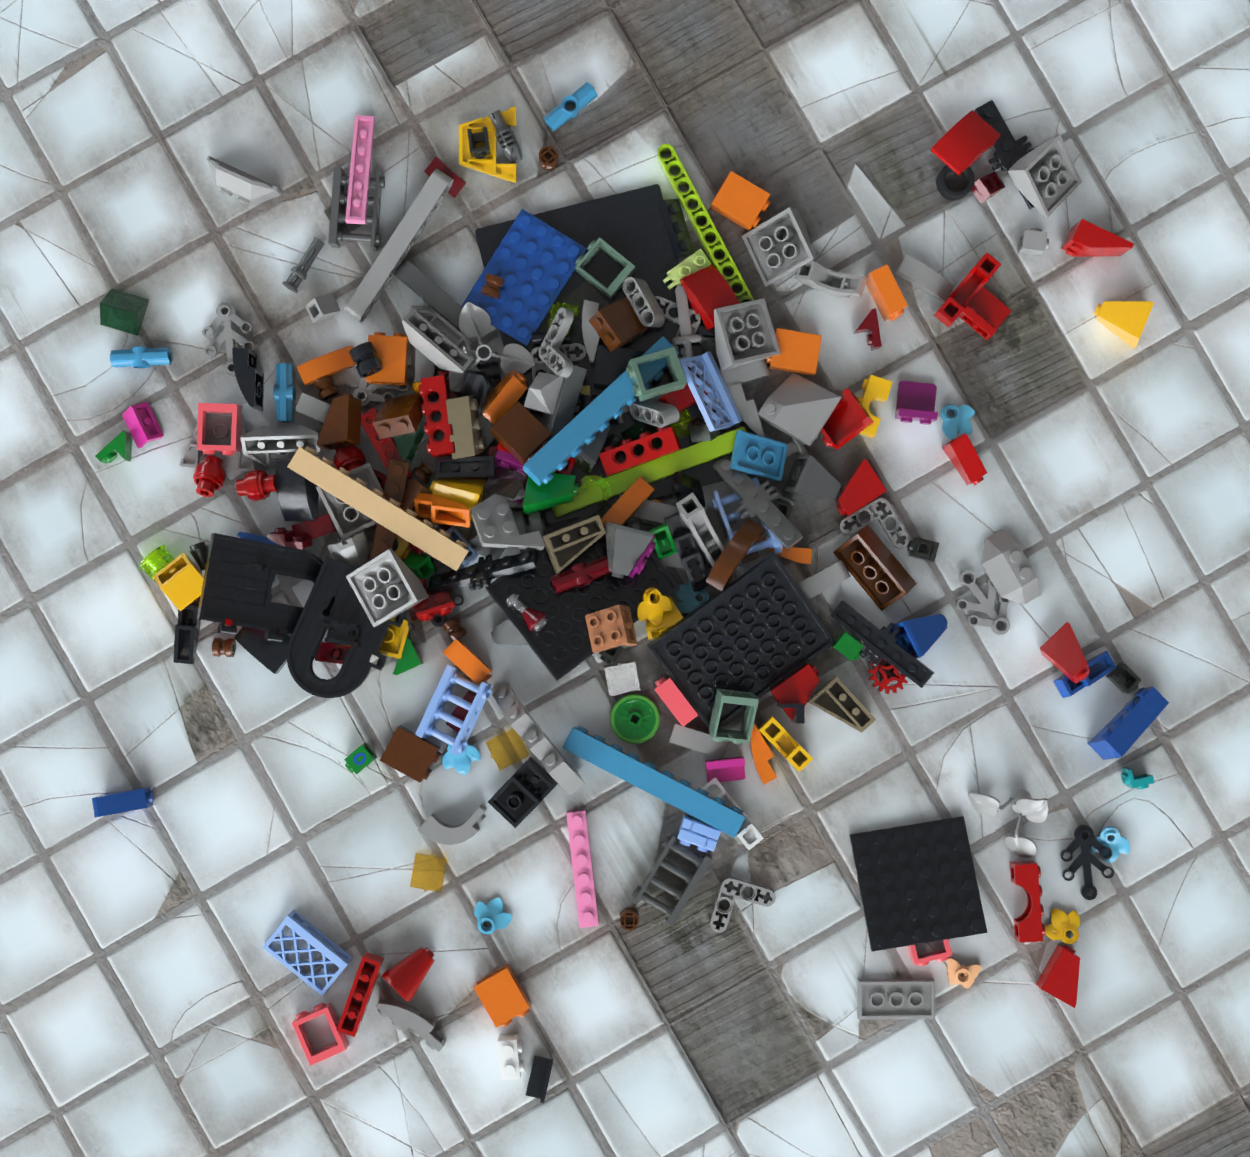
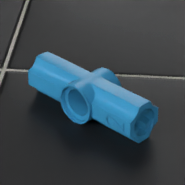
M586 82L572 95L566 96L562 103L547 114L543 120L550 130L555 132L569 119L575 118L579 111L593 101L598 94L594 87ZM568 104L576 106L573 110L566 109Z
M140 346L132 347V349L111 350L110 362L114 368H150L155 365H171L172 353L169 347L149 348Z
M276 364V385L273 388L274 401L276 402V422H294L296 388L294 385L293 364Z

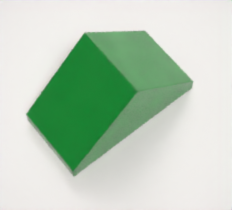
M667 523L648 531L656 536L653 542L656 543L654 548L659 560L677 553Z
M406 638L401 659H398L393 672L394 675L402 674L424 664L412 638Z

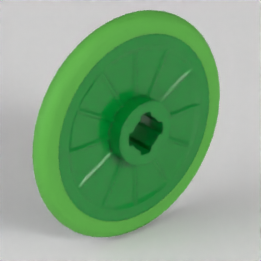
M628 694L614 704L610 713V724L615 735L622 741L639 744L648 741L657 732L660 724V714L656 704L647 696ZM634 714L640 717L637 723L630 720Z

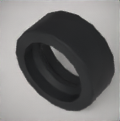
M945 165L937 176V190L941 196L948 200H960L967 196L973 188L975 181L974 172L970 167L962 172L966 177V186L961 191L954 192L945 185V176L948 172L952 171L951 168Z

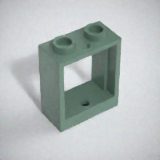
M599 237L597 241L593 240L587 248L589 251L585 256L581 255L576 260L575 270L612 300L621 289L624 280L635 272V266ZM600 249L624 267L608 288L584 270Z
M675 347L630 359L628 367H626L627 375L629 378H632L634 383L633 392L636 397H639L640 401L684 389L687 384ZM665 358L673 382L646 390L637 365Z
M717 689L708 733L713 740L717 742L728 740L736 744L750 742L759 702L754 693ZM723 703L746 705L741 731L718 728Z

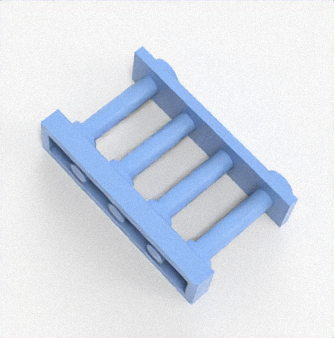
M757 477L751 479L758 487H760ZM716 490L713 491L714 498L711 499L714 510L718 509L730 542L737 531L732 532L728 522L740 519L744 512L739 515L736 512L725 515L723 505L741 499L736 493L719 498ZM760 521L758 524L766 529L768 538L765 541L753 544L747 554L768 547L769 549L773 548L775 554L781 553V542Z
M447 664L415 735L426 739L434 736L452 746L449 753L461 755L467 747V740L485 701L492 693L491 688L493 685L482 682L479 686L461 677L460 668ZM456 683L477 693L473 703L452 694V689ZM448 700L468 710L464 721L444 711L443 708ZM441 718L461 728L456 739L436 729L438 719Z

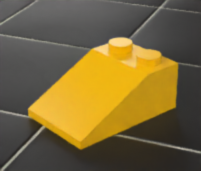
M404 620L401 628L391 624L379 653L401 659L411 622Z

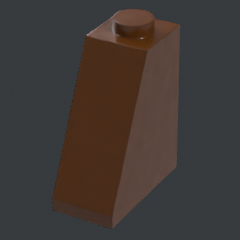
M348 393L333 398L317 440V446L330 451L360 444L361 400Z

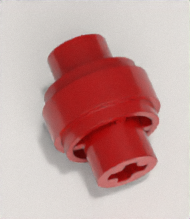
M356 446L335 449L336 454L333 462L338 469L343 467L351 471L366 464V458L362 450Z
M209 455L206 457L205 462H201L196 466L193 479L197 485L196 492L199 495L212 497L214 491L223 487L226 473L222 468L223 460L221 458Z
M261 469L249 471L243 479H237V493L239 496L247 495L253 501L265 500L270 496L271 492H277L276 475H268L266 471Z

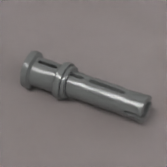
M314 237L300 262L291 269V274L286 282L283 281L282 285L294 293L298 292L299 285L307 278L306 273L325 245L323 241Z

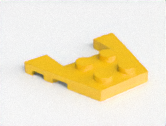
M516 107L500 112L506 126H516ZM481 117L459 125V165L517 183L516 164H497L496 129L490 117ZM483 127H487L491 154L487 155L484 159H476L470 153L467 129H471L472 133L483 132ZM484 142L475 143V148L485 147Z

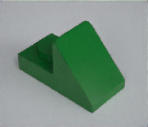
M123 430L95 457L100 462L107 464L114 461L119 453L124 460L130 462L132 450L131 433Z

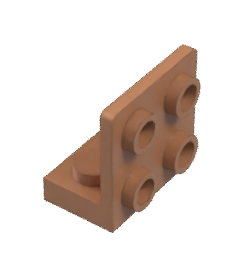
M616 605L585 616L593 653L621 645H638L629 606Z

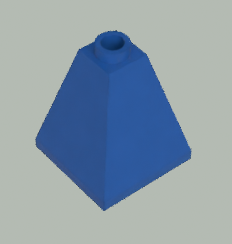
M937 614L895 623L891 632H894L899 627L901 630L897 634L899 637L897 643L913 656L919 658L924 656L948 628V622L944 615Z

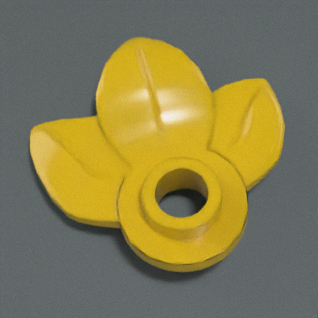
M656 588L646 589L643 593V601L640 602L637 608L639 621L648 619L652 624L660 626L663 611L672 610L671 601L668 597L661 595L660 591Z
M1053 908L1051 910L1052 924L1044 925L1045 934L1052 940H1061L1065 944H1074L1079 938L1077 929L1080 926V917L1078 913L1073 910L1067 915L1062 910ZM1067 931H1071L1073 933L1072 938L1066 937Z

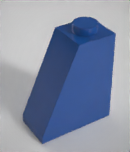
M150 787L106 793L92 798L94 816L101 817L153 806L154 793Z

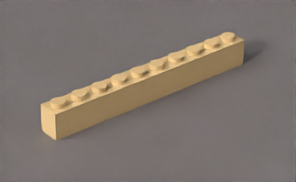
M309 446L298 448L288 464V468L455 571L459 569L470 551L467 549L468 545L459 539L457 542L450 538L451 534L443 529L440 531L433 528L435 524L427 519L420 520L417 518L418 514L409 508L407 510L400 507L401 503L393 498H390V500L383 497L384 493L374 487L373 490L366 486L367 482L357 477L355 480L349 476L350 472L343 467L339 469L332 465L334 462L325 456L322 459L316 456L317 451Z

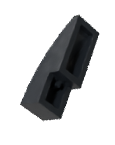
M190 603L182 611L178 609V623L175 625L174 663L194 664L201 620L197 619L199 603Z

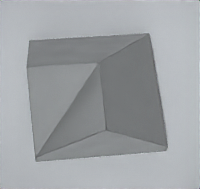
M538 372L528 389L524 407L553 415L563 377Z

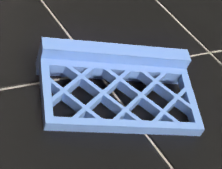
M711 351L700 356L679 360L689 388L710 432L720 429L726 430L743 421Z
M294 909L287 915L263 946L267 952L322 996L353 958ZM285 925L292 929L293 936H284L283 928ZM298 939L306 940L308 948H299ZM280 940L282 950H275L271 947L272 941ZM284 940H294L295 949H286ZM312 951L322 953L323 960H314ZM299 952H309L310 961H300ZM286 953H295L297 962L287 960ZM327 963H334L339 967V970L329 973ZM314 964H323L325 973L315 974ZM301 965H310L311 974L303 973ZM317 977H325L326 986L324 988L317 984Z

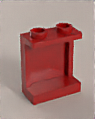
M848 388L841 392L844 397L840 399L820 431L824 435L822 438L824 443L836 450L874 422L855 394Z

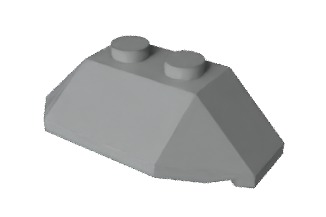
M211 156L207 157L215 183L221 189V193L229 197L235 195L240 202L247 205L249 202L257 205L281 196L282 191L277 186Z
M413 308L401 321L410 344L440 369L463 373L474 360L467 338L437 312Z
M303 425L263 426L240 437L243 455L252 458L265 467H276V461L292 460L299 447L305 448L309 446L317 451L315 455L321 452V447L317 446L319 433Z
M1003 529L985 538L981 565L1000 597L1024 605L1040 596L1038 576L1019 544Z

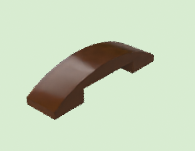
M748 519L719 556L706 579V583L722 591L732 579V574L751 546L757 543L766 529L753 520Z

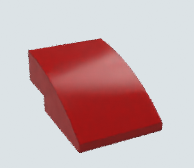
M972 110L958 121L930 151L957 175H960L979 160L983 153L995 144L1001 134Z
M713 265L680 279L695 314H700L707 330L715 327L714 309L740 304L730 285Z

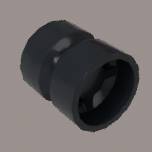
M372 342L362 343L349 351L353 362L358 364L356 369L361 378L376 374L384 368L380 358L375 356L377 352Z

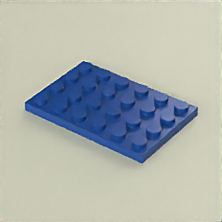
M522 209L463 302L462 307L467 302H471L484 309L490 317V325L527 347L532 340V332L536 333L574 273L576 260L581 255L584 256L586 254L587 248ZM486 274H492L505 280L504 285L500 287L501 294L499 299L490 298L480 293L482 287L487 284L485 281Z

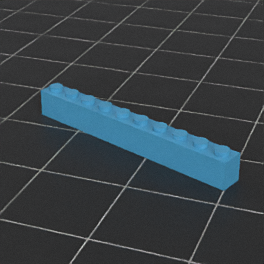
M663 336L642 356L673 346ZM665 358L637 365L645 389L648 390L653 380L658 381L664 375L663 371L668 367ZM627 371L621 374L524 464L523 470L538 486L543 482L547 484L554 477L552 474L557 469L561 471L568 464L567 460L571 456L575 458L582 451L581 447L585 443L589 445L596 438L595 434L599 430L603 432L610 425L608 422L612 418L617 419L624 412L622 409L626 405L630 407L637 400L633 392V380L628 377Z
M580 725L577 728H572L562 747L563 749L734 838L736 837L745 819L742 809L734 805L732 808L726 806V801L719 797L713 799L708 796L709 792L701 788L696 790L690 787V782L684 779L680 781L674 779V774L667 770L661 772L656 769L657 765L649 761L646 763L640 761L638 755L632 752L629 755L622 752L623 748L619 745L605 743V738L597 734L595 736L588 734L589 730Z

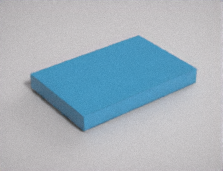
M737 430L730 469L774 481H781L788 444Z

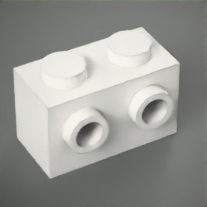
M518 1033L499 1035L497 1044L501 1080L520 1079L521 1073L525 1071L524 1060L520 1058V1053L523 1052L522 1040H519Z

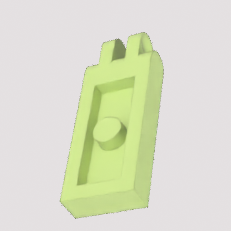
M699 249L666 273L668 277L663 282L667 283L669 280L673 282L667 286L670 290L674 286L682 285L680 282L681 278L712 265L702 249Z

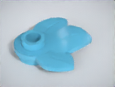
M948 404L944 406L941 410V417L944 420L942 430L945 436L953 440L957 433L972 434V425L969 418L975 414V411L968 405L957 407L954 404ZM952 411L953 417H949L947 412Z
M689 579L688 584H680V590L674 593L681 600L677 608L682 613H691L710 599L709 593L704 589L694 592ZM698 595L703 596V600L700 602L697 600Z
M448 744L447 752L442 757V763L445 769L454 766L458 773L466 775L470 770L471 761H478L481 759V756L473 745H467L461 755L451 754L449 752L452 746Z
M1104 827L1100 832V836L1095 838L1104 847L1112 850V857L1104 859L1107 863L1114 862L1118 858L1119 853L1128 854L1130 852L1127 838L1120 836L1119 831L1115 827ZM1109 835H1114L1110 839L1107 838ZM1090 845L1091 852H1099L1097 849ZM1104 850L1102 853L1103 856H1107L1109 854V850Z
M501 898L492 899L487 905L478 901L475 906L474 914L479 920L478 929L483 934H491L496 929H504L512 920L511 914L503 912ZM489 921L491 926L485 927L484 922Z

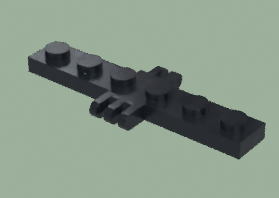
M993 100L974 110L976 114L1001 134L993 145L996 149V152L993 153L994 157L988 161L990 164L998 162V164L992 167L994 171L999 168L1002 171L1005 169L1008 171L1020 158L1034 150L1033 148L1028 152L1026 151L1027 148L1032 146L1030 142L1025 145L1022 144L1028 139L1026 135L1015 141ZM1020 192L1029 210L1034 208L1029 200Z
M536 550L524 551L520 554L505 556L497 560H493L491 555H487L485 558L479 557L478 563H474V565L458 569L457 571L452 570L431 576L427 590L430 594H435L469 585L471 591L476 590V587L482 589L483 585L484 587H490L491 579L536 568L538 553Z
M841 601L830 615L868 645L860 656L865 658L870 653L871 655L866 661L870 663L876 658L877 660L872 665L875 668L885 659L921 688L925 686L935 673L897 643L899 639L897 634L901 629L897 627L894 632H891L895 625L891 622L887 628L883 626L879 629L845 601Z

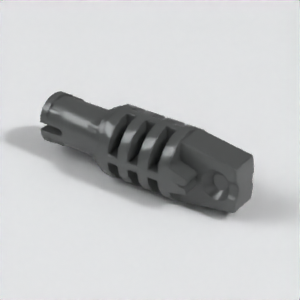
M500 110L489 114L488 116L496 129L495 136L510 163L515 164L522 160L523 157L519 144L511 128L506 126Z

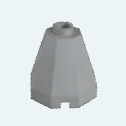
M365 529L344 539L338 537L327 545L329 552L336 560L358 569L370 561L368 538Z

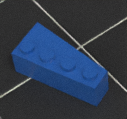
M1153 686L1139 689L1135 694L1136 696L1087 743L1103 760L1122 757L1169 704Z

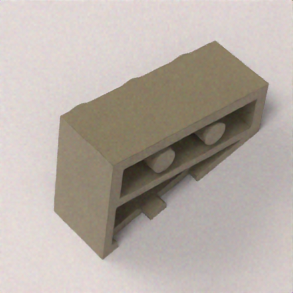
M473 395L446 400L448 424H451L453 435H450V442L455 444V453H452V459L483 453L485 440L480 434L482 424L480 418H477V400L474 399Z
M599 515L545 535L542 538L556 575L606 533Z
M835 675L807 701L861 733L876 720Z

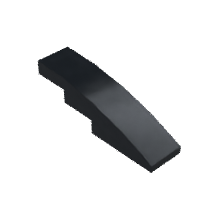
M677 512L665 517V523L668 525L677 553L693 591L697 592L711 586L706 583L708 577L707 570L692 533L681 518L680 513Z

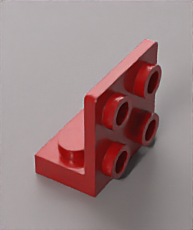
M982 287L958 317L984 339L988 340L1011 313V309L986 288Z
M449 590L435 594L429 593L428 598L413 606L417 620L421 619L422 622L433 619V615L440 613L441 616L452 613V609L455 608V602L452 601Z

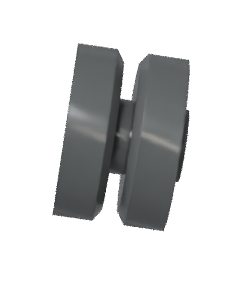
M522 511L512 513L520 535L540 531L542 538L547 535L540 511L529 513L528 522ZM532 548L520 549V552L531 551Z

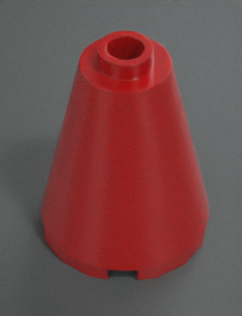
M427 947L425 949L419 948L384 972L382 978L402 998L409 1002L435 961L433 959L434 954Z

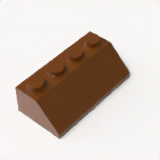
M868 524L833 552L839 560L842 559L847 570L881 611L905 596L917 584Z

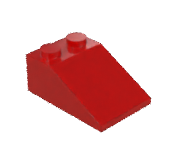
M1081 219L1070 229L1061 249L1073 257L1122 256L1133 248L1134 243Z

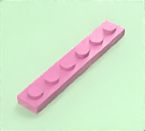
M355 115L346 223L366 224L375 128L374 116Z
M586 810L566 812L580 928L599 926Z

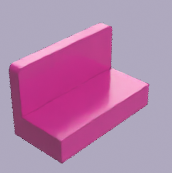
M148 402L132 405L122 414L137 448H142L147 442L161 439L164 436Z
M743 756L705 760L708 783L715 777L719 782L744 780L746 778Z

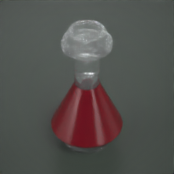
M513 593L506 601L508 607L513 605L522 613L529 631L535 630L539 632L548 621L545 618L546 613L527 608L518 600L519 595Z

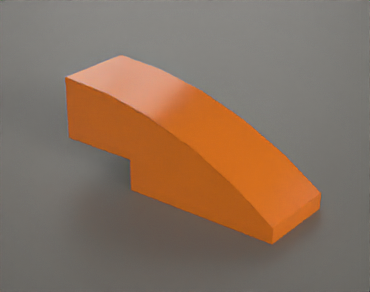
M353 346L330 352L296 366L304 384L309 386L318 378L326 375L334 376L358 365L353 362L349 354Z
M639 477L602 517L603 526L605 527L606 521L624 525L655 489L642 477Z
M418 493L414 499L417 517L429 518L432 520V523L462 527L471 526L470 508L459 502L425 493Z
M761 536L757 543L765 541L768 537ZM782 545V552L776 554V556L795 563L810 565L812 549L792 546L787 550ZM765 548V550L769 551L770 553H774L773 548Z
M754 723L750 738V750L756 771L765 785L777 778L768 762L774 755Z

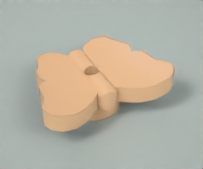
M948 957L946 960L947 975L951 985L960 984L968 989L982 970L981 965L978 963L966 966L965 964L960 965L957 960Z

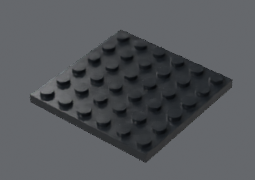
M964 816L849 835L871 952L988 933Z

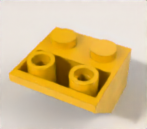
M183 552L155 574L153 578L172 603L182 611L201 595L204 575L196 563Z

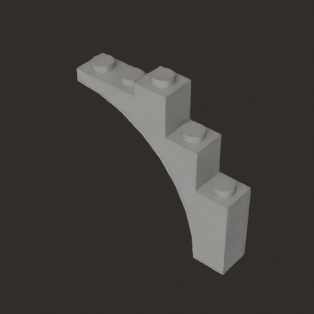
M691 493L677 502L676 505L681 518L704 553L706 561L713 568L725 548L710 524L704 508L694 493ZM737 568L732 574L733 577L728 585L741 576Z
M506 683L495 691L492 696L503 711L504 717L510 726L522 737L529 750L541 761L548 774L569 795H572L585 783L578 772L542 731L511 686Z

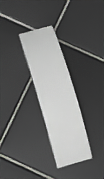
M716 777L701 788L709 792V797L713 799L719 797L726 801V806L732 808L734 805L740 808ZM743 812L742 814L745 815V819L737 836L745 847L750 850L764 838Z

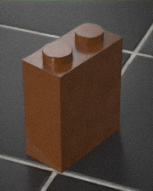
M627 297L598 310L588 320L610 352L639 338L650 328L640 322Z
M420 393L384 401L373 421L380 439L416 431L424 416L421 408L424 400Z
M519 402L490 427L491 435L523 466L551 440L552 433Z
M400 725L379 761L421 783L423 779L427 780L432 770L429 768L433 762L437 763L441 756L439 752L441 747L415 735L414 732Z

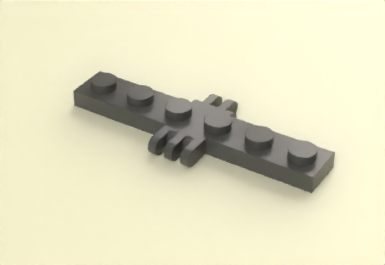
M728 454L713 465V469L742 500L736 513L739 515L744 512L741 515L743 520L749 516L751 518L757 516L781 544L789 550L803 538V535L773 504L781 496V493L779 491L774 493L776 491L774 486L767 490L771 485L769 480L758 487L745 472L730 469L732 458Z

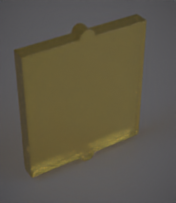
M514 729L485 742L491 753V758L494 759L499 771L530 756L524 745V740L521 739Z
M416 853L410 887L424 889L425 892L427 890L442 892L447 858L436 857L433 854L424 855Z

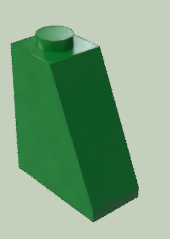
M553 473L554 477L547 484L543 482L540 486L528 476L523 503L524 513L529 514L573 502L574 495H578L579 483H576V476Z

